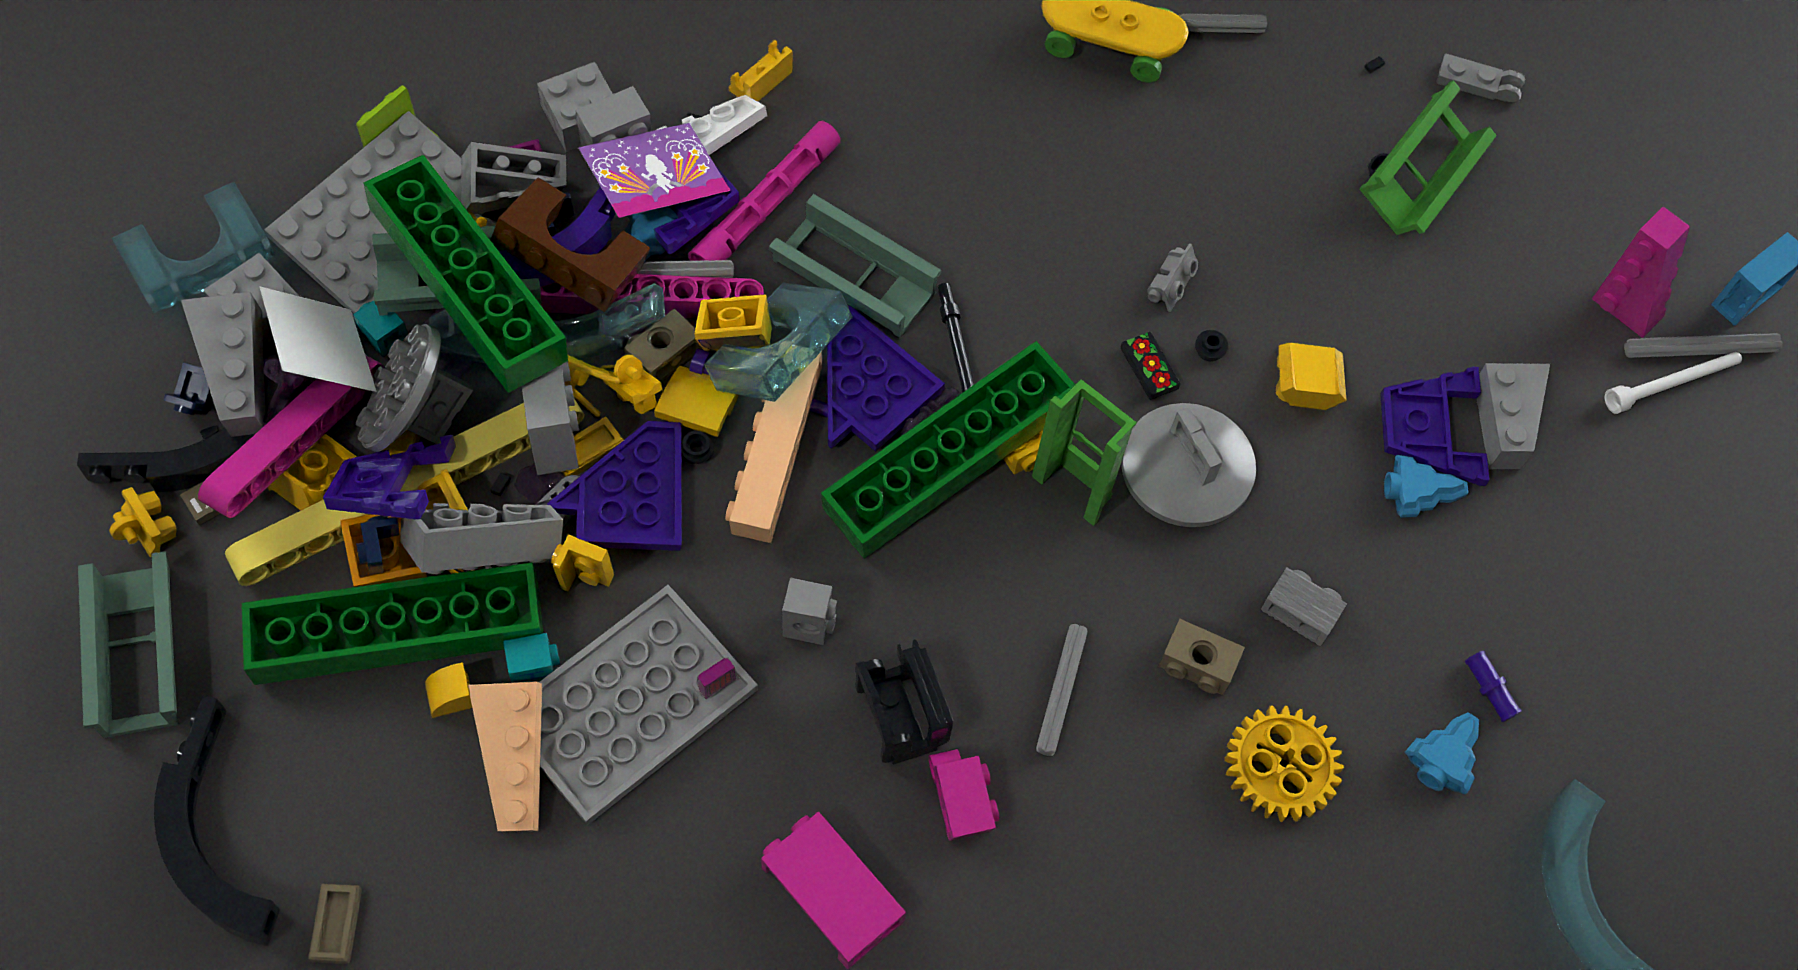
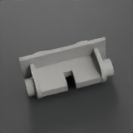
M1188 244L1185 250L1179 247L1171 250L1160 268L1161 273L1168 274V276L1157 274L1147 289L1148 299L1154 303H1158L1159 300L1165 301L1169 312L1172 311L1177 300L1182 298L1188 281L1197 272L1198 260L1195 257L1192 244Z

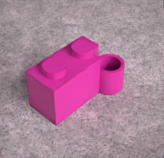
M958 749L929 755V767L933 781L936 784L948 840L951 841L994 830L996 828L995 822L999 821V812L995 800H989L986 786L991 784L986 763L981 764L979 756L961 759Z

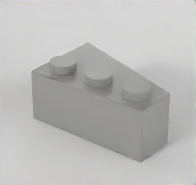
M471 142L461 157V203L468 212L473 214L509 208L538 177L562 191L566 186V155Z
M1486 363L1479 373L1481 393L1477 398V405L1488 459V469H1522L1533 454L1550 364Z

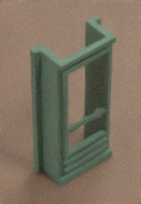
M815 194L806 202V219L785 243L775 238L769 245V250L773 252V262L783 264L893 331V335L898 338L903 335L934 296L937 278L941 274V269ZM815 229L872 263L855 285L798 251ZM876 267L897 278L881 300L860 288Z
M495 226L480 227L491 240ZM388 233L372 234L373 249L377 261L378 290H374V302L377 305L379 316L388 315V312L444 308L428 286L419 287L418 272ZM494 244L498 251L504 250L501 247ZM539 278L521 279L536 300L542 304Z
M166 551L152 553V568L102 576L93 563L78 566L83 727L85 729L94 728L103 738L179 725L176 706L169 579L170 567ZM154 609V632L145 636L109 642L108 617ZM148 641L156 643L160 712L112 720L110 648Z

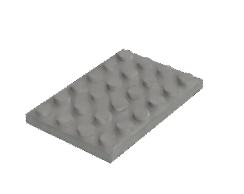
M408 111L265 228V235L341 305L351 310L352 314H354L365 303L374 301V290H378L377 261L373 249L372 234L387 233L369 209L363 182L424 155L461 202V157Z
M667 585L539 682L542 683L540 769L582 820L589 825L758 690V684L677 593ZM728 657L735 667L736 680L705 699L699 691L698 675Z

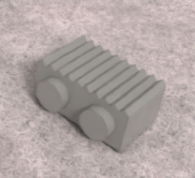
M1286 567L1261 610L1269 616H1273L1275 620H1279L1287 627H1291L1293 631H1297L1305 638H1309L1311 642L1321 646L1347 603L1341 600V596L1335 590L1330 588L1322 589L1312 583L1311 578L1305 572L1291 570Z

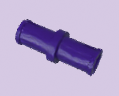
M1484 650L1464 661L1480 684V693L1482 696L1486 695L1502 722L1522 712L1505 686L1507 683L1504 676L1500 677Z

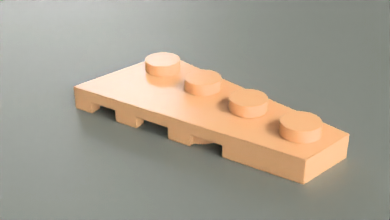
M520 682L468 685L497 830L500 832L538 831L542 683Z

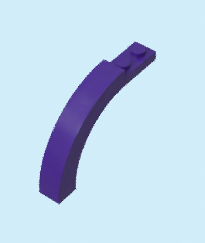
M601 186L581 215L564 230L552 236L559 245L575 253L592 255L599 253L612 237L610 221L613 220L616 212ZM505 250L499 251L520 279L539 278L540 287L555 282Z

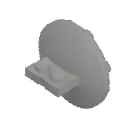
M427 324L415 325L403 341L395 340L388 354L390 359L385 368L380 366L374 373L373 381L377 392H372L367 407L362 409L356 420V426L361 427L358 440L361 441L363 447L373 452H380L398 439L406 430L435 444H439L440 437L445 435L452 424V419L457 412H460L473 391L471 384L438 368L441 336L437 329Z
M1191 403L1165 405L1144 415L1132 429L1121 462L1125 484L1138 504L1156 518L1183 527L1209 526L1232 516L1247 500L1256 477L1254 452L1243 431L1224 414L1209 407Z

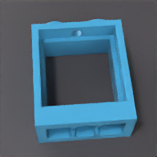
M1785 233L1737 271L1711 305L1736 326L1781 290L1798 271V240L1790 233Z

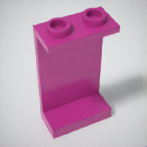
M818 811L811 818L805 815L799 819L791 828L792 833L783 841L778 838L771 842L762 852L764 856L761 858V868L765 873L771 871L836 948L839 961L848 970L905 921L906 912Z

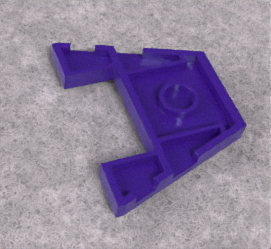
M719 169L718 171L731 191L670 205L679 218L654 228L657 241L669 255L682 247L740 201L738 190Z
M1479 367L1466 368L1464 372L1456 374L1452 372L1444 373L1439 378L1426 381L1419 379L1383 388L1380 397L1384 452L1395 456L1414 457L1417 463L1430 465L1434 470L1451 474L1479 486H1486L1490 481L1487 454L1452 451L1448 397L1478 398L1481 393Z
M453 435L440 437V444L424 447L423 441L410 444L406 452L390 455L388 449L344 460L323 496L326 508L415 520L421 519L429 503L426 489L401 492L400 490L414 465L449 462L456 448Z

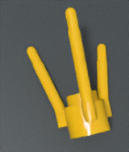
M568 354L571 381L565 382V385H572L574 398L595 417H599L601 415L600 412L574 387L576 385L583 386L589 375L614 384H620L621 380L605 373L611 371L590 365Z

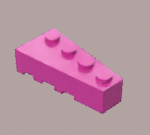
M1662 207L1638 231L1592 300L1598 303L1603 310L1612 314L1632 331L1644 338L1665 316L1667 309L1665 304L1672 292L1670 286L1672 280L1676 277L1678 271L1676 265L1678 259L1682 256L1690 226L1668 209Z

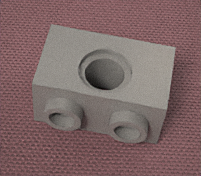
M790 578L782 609L783 637L824 645L826 633L833 634L837 617V614H835L837 600L832 599V586Z

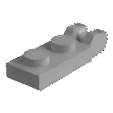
M1446 53L1442 58L1436 80L1437 84L1444 86L1454 80L1461 91L1492 100L1508 101V103H1516L1521 100L1522 92L1519 88L1524 86L1525 78L1520 72L1517 73L1513 70L1503 72L1501 69Z

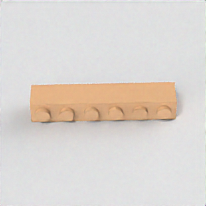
M783 343L780 354H774L772 358L770 373H773L771 383H765L762 392V402H765L762 412H756L753 422V431H756L753 441L747 442L744 452V460L747 461L744 471L739 470L737 474L735 490L738 493L736 500L729 502L725 519L730 522L732 535L768 543L772 542L809 415L811 402L822 370V351Z

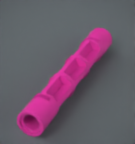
M818 121L794 146V149L774 169H771L766 174V177L746 197L739 201L731 213L688 253L690 261L727 260L755 228L760 226L766 220V217L794 191L796 186L813 169H816L841 143L838 132L827 122Z

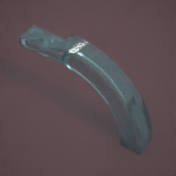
M653 283L612 303L606 312L599 309L580 317L554 321L566 337L567 353L579 360H583L622 347V337L665 317L663 288ZM446 310L429 317V326L440 332V352L466 360L485 363Z
M1574 779L1562 789L1548 817L1543 837V877L1554 917L1570 947L1589 970H1654L1621 942L1608 925L1595 900L1588 873V843L1595 819L1606 801Z

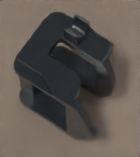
M915 639L913 640L912 648L902 650L901 645H897V656L900 661V665L885 670L881 659L861 661L855 665V688L857 693H865L882 738L880 757L883 763L892 762L894 765L937 751L938 746L950 740L953 727L951 713L926 648L920 649ZM912 678L929 724L927 738L925 739L922 736L902 682Z

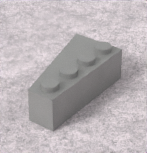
M251 292L181 300L220 422L231 437L256 434L266 425L261 308Z
M568 362L522 386L527 430L537 475L579 468L573 435L574 431H579L576 410H569V406H575L572 385H565V382L571 381Z
M433 503V510H425L421 519L401 518L400 542L422 573L440 574L445 570L460 568L463 570H476L479 566L488 565L504 567L511 566L516 562L526 561L542 563L547 559H552L556 547L561 544L563 519L551 505L504 504L502 511H497L495 508L484 504H470L469 510L450 509L448 503Z

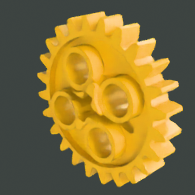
M1287 705L1283 707L1280 714H1277L1276 709L1270 706L1266 711V716L1259 709L1255 711L1253 720L1246 716L1241 723L1243 728L1237 726L1232 733L1236 739H1230L1226 747L1233 752L1227 753L1224 761L1234 764L1228 768L1226 776L1237 777L1231 788H1242L1244 790L1239 800L1243 802L1251 798L1254 801L1251 811L1254 812L1262 806L1265 808L1264 814L1267 819L1275 811L1278 813L1280 822L1285 820L1288 813L1297 822L1302 817V811L1310 818L1316 812L1315 807L1322 811L1328 804L1326 799H1333L1336 791L1332 787H1338L1342 782V779L1335 774H1339L1344 769V765L1334 762L1341 756L1342 751L1331 750L1330 747L1337 739L1336 737L1325 738L1323 736L1328 728L1327 725L1316 728L1314 726L1316 716L1313 715L1306 721L1302 719V709H1299L1292 716ZM1270 734L1280 735L1284 739L1285 744L1279 745L1271 739ZM1256 745H1261L1262 749H1258ZM1301 754L1310 755L1314 759L1315 765L1306 764L1302 760ZM1282 759L1288 762L1286 768L1279 764ZM1252 761L1263 763L1267 772L1261 773L1253 768ZM1306 777H1309L1311 782H1308ZM1283 782L1293 783L1297 788V793L1288 792L1284 788Z

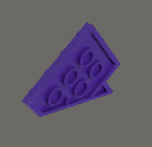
M848 306L827 324L828 446L832 449L852 431L876 452L944 391L945 383L854 308Z
M645 422L549 501L547 505H551L560 515H576V538L601 548L680 551L682 546L681 423Z

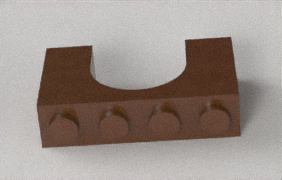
M538 177L498 218L490 241L601 311L606 312L641 270L651 247L623 230L604 251L597 254H579L562 247L552 238L547 228L558 217L566 194Z

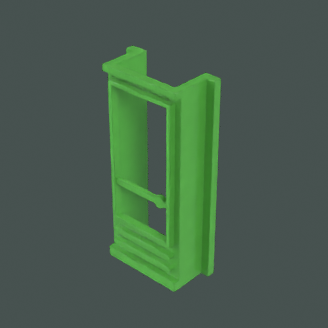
M1454 80L1448 82L1442 91L1431 96V101L1367 183L1363 184L1359 189L1396 235L1415 229L1419 234L1424 233L1497 136L1490 126L1469 133L1448 105L1461 90ZM1440 117L1459 142L1427 183L1408 157ZM1403 163H1405L1424 187L1414 201L1411 200L1393 177Z
M1081 379L1061 400L1056 396L1050 400L1032 477L1042 485L1060 466L1067 469L1092 489L1083 518L1094 526L1099 520L1103 506L1112 498L1113 494L1111 492L1132 429L1137 422ZM1084 398L1122 427L1106 444L1104 452L1086 439L1082 433L1075 430ZM1074 436L1078 441L1083 442L1102 457L1100 466L1072 444Z

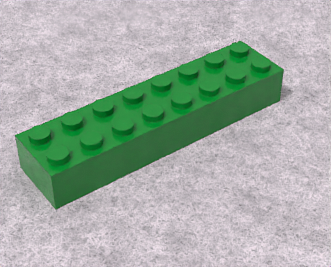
M424 155L363 182L369 209L508 393L568 362L567 344L564 334Z
M1035 341L821 492L823 510L863 559H865L1041 432L1044 428L1050 400L1054 396L1061 400L1076 384L1042 346Z
M533 563L242 603L244 671L254 685L504 650L503 641L543 633L538 579Z

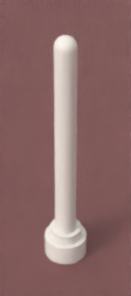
M1733 352L1634 388L1620 385L1608 389L1605 392V403L1612 413L1619 414L1630 410L1636 400L1741 363L1742 355L1738 352Z

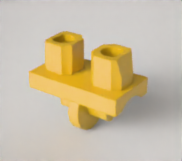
M625 355L616 361L614 372H605L619 378L621 382L620 384H614L603 380L604 383L616 391L619 399L630 401L638 413L644 414L656 407L655 394L663 390L661 382L643 369L642 362L637 357Z
M132 487L122 490V496L126 501L121 507V511L113 515L115 522L109 529L110 534L115 540L127 539L129 544H134L139 540L149 557H152V553L160 552L162 543L176 537V525L170 516L152 520V515L161 512L160 499L155 491L137 495Z

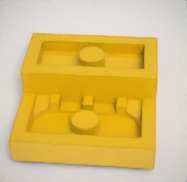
M679 366L666 385L655 407V417L669 422H680L681 426L718 437L727 415L732 413L742 385L704 373L701 375L689 371V368Z

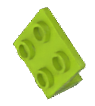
M401 85L394 92L387 94L381 103L371 111L363 114L356 123L363 147L374 140L406 112L410 111L415 116L406 87Z

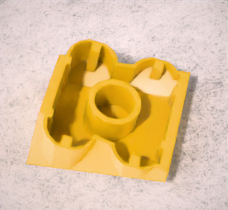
M1286 343L1278 346L1277 367L1280 370V378L1276 385V395L1279 399L1288 402L1290 406L1327 410L1346 401L1343 353L1336 348L1298 343Z
M324 434L270 484L268 490H273L301 511L324 500L323 496L343 461L357 456L330 436Z

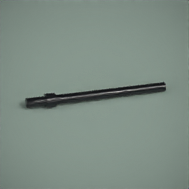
M942 283L938 286L942 304L940 314L942 322L947 325L963 393L973 386L974 383L959 324L961 314L958 304L954 303L950 284Z

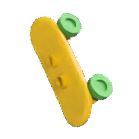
M1042 0L1043 15L1054 29V31L1048 34L1045 41V48L1050 54L1059 58L1070 57L1076 47L1075 38H1078L1082 41L1124 53L1138 55L1134 58L1130 71L1136 79L1142 82L1157 81L1162 71L1160 63L1162 58L1176 54L1184 47L1188 39L1186 22L1179 15L1166 8H1155L1131 0Z

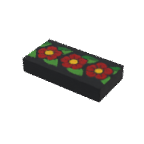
M1151 331L1121 343L1120 348L1149 400L1179 389L1180 382Z

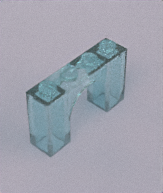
M234 182L204 195L213 216L220 226V237L216 245L208 253L197 259L177 261L165 257L157 250L143 224L112 238L153 313L169 308L176 302L193 294L203 292L205 288L258 253L266 260L275 256L268 237Z
M782 283L767 299L769 314L775 328L792 332L779 342L762 348H745L724 344L704 364L716 390L775 402L852 318L842 292Z

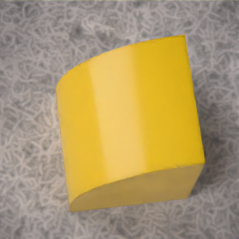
M463 662L439 669L426 679L425 686L432 718L472 708L468 688L470 681Z

